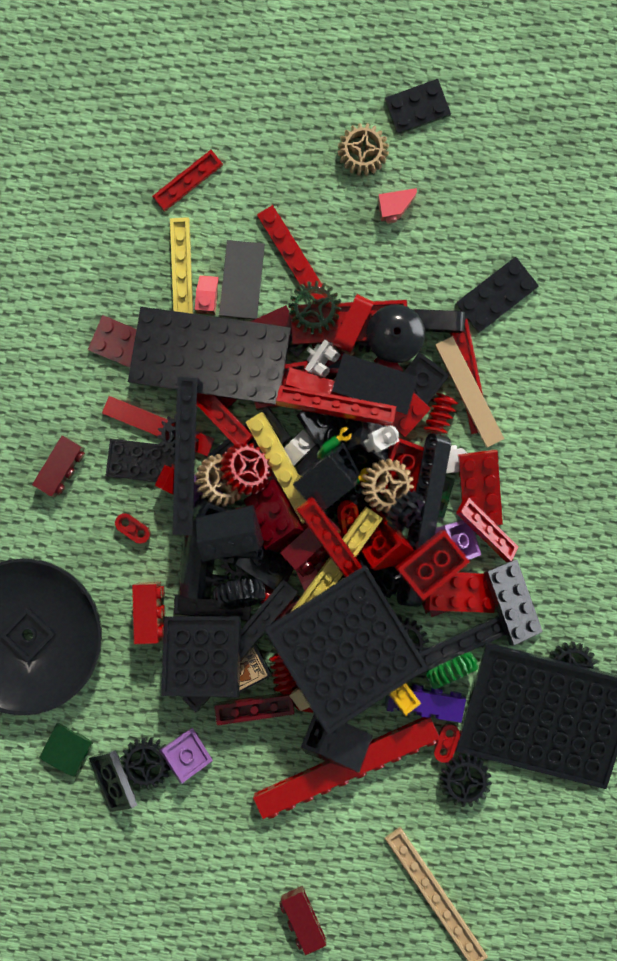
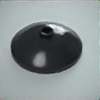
M397 304L388 305L379 309L370 319L366 333L367 342L372 352L381 360L389 363L406 362L417 355L422 348L425 340V327L420 316L411 308ZM395 328H398L400 330L399 335H395L393 333V330Z

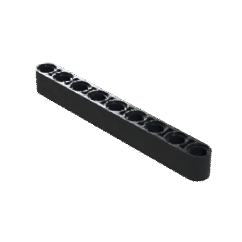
M430 433L426 437L416 493L424 498L423 502L425 504L421 507L423 511L420 517L415 519V523L409 526L407 541L414 551L435 535L450 455L451 439L435 433ZM400 575L397 602L403 606L419 607L423 600L418 597Z

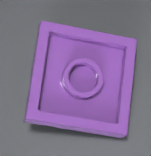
M193 728L188 729L159 750L180 784L213 761Z

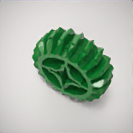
M467 652L429 670L426 673L427 680L433 689H438L476 671L479 666L473 654Z

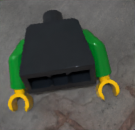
M343 427L340 430L339 436L332 437L322 445L314 462L332 450L335 454L337 453L342 457L343 464L347 469L350 468L354 471L358 480L356 485L360 484V481L366 483L363 475L368 474L366 470L368 468H363L359 473L346 445L340 443L342 440L348 441L351 438V434L348 436L342 435L348 429Z

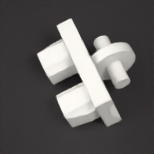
M324 340L321 345L317 344L314 349L308 347L307 351L311 354L307 359L309 364L305 369L312 374L325 378L330 371L325 366L327 360L335 362L340 357L336 346Z
M384 426L368 434L369 439L365 440L364 444L369 452L375 449L377 453L399 442V434L395 427Z

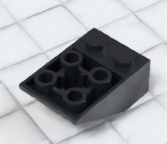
M314 714L301 749L305 754L360 772L373 735L347 723L330 734H326Z

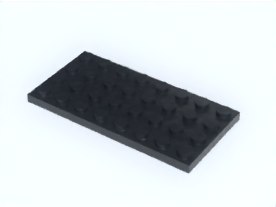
M140 306L128 382L177 390V377H197V393L276 405L279 387L283 384L292 329L291 327Z

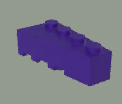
M416 683L409 686L421 703L413 710L417 715L431 717L434 714L437 719L462 723L466 699L462 696V693L450 691V694L443 693V689H433L432 687L431 690L424 689V685ZM388 694L384 702L386 711L394 712V708L400 711Z

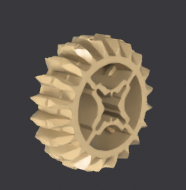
M359 123L358 129L352 125L351 131L346 129L345 136L340 137L341 142L338 143V148L340 149L338 156H342L340 162L345 163V169L351 166V174L356 169L358 170V176L361 175V171H364L365 176H368L369 170L374 174L376 168H382L381 163H386L387 159L385 157L389 154L387 151L389 144L385 143L387 140L386 136L381 137L382 130L376 132V126L370 129L368 123L365 125V128H362V124ZM363 136L359 142L350 143L353 139ZM368 137L376 142L378 148L369 143ZM365 142L366 148L362 157L361 147H363V143ZM348 151H352V153L356 154L359 160H354L350 156ZM377 155L372 161L364 162L367 157Z
M217 454L209 456L202 461V465L198 466L197 470L199 472L195 474V477L199 480L195 481V484L200 485L197 492H203L201 498L207 497L208 502L212 503L214 501L215 505L219 506L221 504V506L225 507L227 504L232 505L235 501L240 500V496L244 493L238 494L237 489L231 491V485L225 486L226 479H222V482L217 485L224 475L223 472L219 471L223 467L219 464L223 457ZM218 489V490L222 491L223 493L225 492L226 494H221V493L217 492L216 490Z
M387 459L386 462L379 460V465L373 463V470L370 468L366 469L369 475H363L366 483H361V486L366 487L362 491V494L367 495L365 501L370 502L369 505L373 508L376 507V510L381 511L383 509V512L386 513L390 510L391 504L396 503V498L399 499L403 493L406 495L409 489L414 488L413 485L409 484V482L414 480L412 477H408L411 473L410 470H405L406 466L404 464H400L397 460L392 462V459ZM388 470H393L399 479H392ZM387 482L391 483L388 489H385V486L388 485ZM376 492H383L387 501H381Z

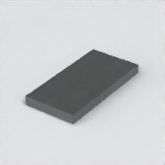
M227 240L219 316L257 319L265 251L264 243Z

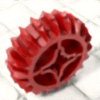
M246 442L242 444L237 443L233 447L228 448L219 463L223 466L219 471L224 473L221 479L227 480L225 486L231 485V491L237 489L238 494L244 493L245 496L251 493L256 494L259 490L264 489V485L268 484V478L272 475L268 472L272 466L267 465L270 459L264 458L266 452L260 453V447L254 449L253 443L249 445ZM249 465L247 470L242 473L245 467Z

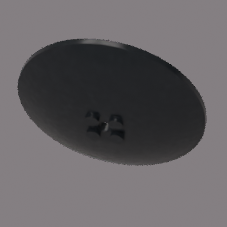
M22 558L0 562V712L11 715L44 713L63 705L73 698L92 676L102 647L100 615L92 596L85 586L65 569L53 563L37 559ZM26 629H29L33 632V638L31 640H27L24 637V631Z

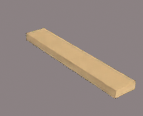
M453 336L436 344L435 347L486 448L503 440L504 437Z

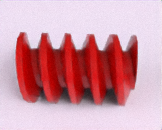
M436 393L440 398H434L433 401L437 405H432L431 409L434 412H429L428 414L432 419L426 420V424L430 427H424L423 429L439 435L447 434L448 432L444 427L450 426V424L446 420L453 419L449 412L456 411L451 406L458 405V402L447 395Z
M276 653L269 658L270 662H275L270 665V668L276 669V671L271 673V676L277 677L272 682L279 684L274 687V691H280L283 695H289L298 686L280 656Z

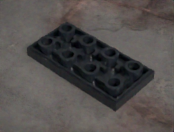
M343 353L332 392L354 399L396 406V412L407 414L418 376Z
M110 439L105 476L157 482L164 465L172 467L173 464L175 465V455H171V449L168 452L164 451L166 445L160 446L153 443Z

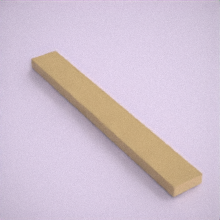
M399 827L387 835L385 840L466 960L484 961L487 959L488 955L402 828Z

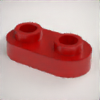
M350 500L343 501L337 508L339 528L344 535H346L359 516L358 507Z
M127 513L117 516L115 520L117 530L132 541L142 544L150 539V529L135 517ZM124 519H127L129 521V525L127 527L123 526L122 524ZM140 530L144 531V537L142 538L138 536Z
M451 723L442 726L439 732L440 739L437 740L434 747V756L442 763L449 762L453 758L460 738L459 729ZM452 730L453 734L452 736H447L446 732ZM442 748L447 750L444 755L440 754Z

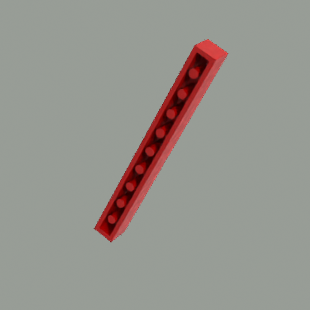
M421 717L372 739L360 772L324 761L254 793L253 799L262 819L267 817L271 819L284 809L286 811L292 810L296 807V804L302 801L307 803L313 800L317 794L321 793V795H324L337 785L342 787L348 784L350 779L355 777L356 779L362 778L367 775L366 772L372 769L377 771L390 761L395 763L401 760L403 755L408 753L409 755L415 754L420 751L419 748L425 745L427 747L433 746L440 737L431 717Z

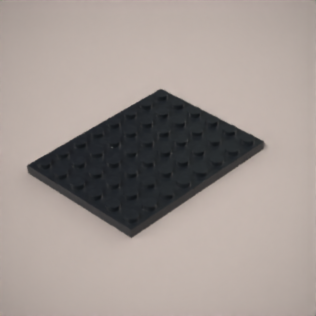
M486 642L461 727L456 752L607 789L617 758V675Z

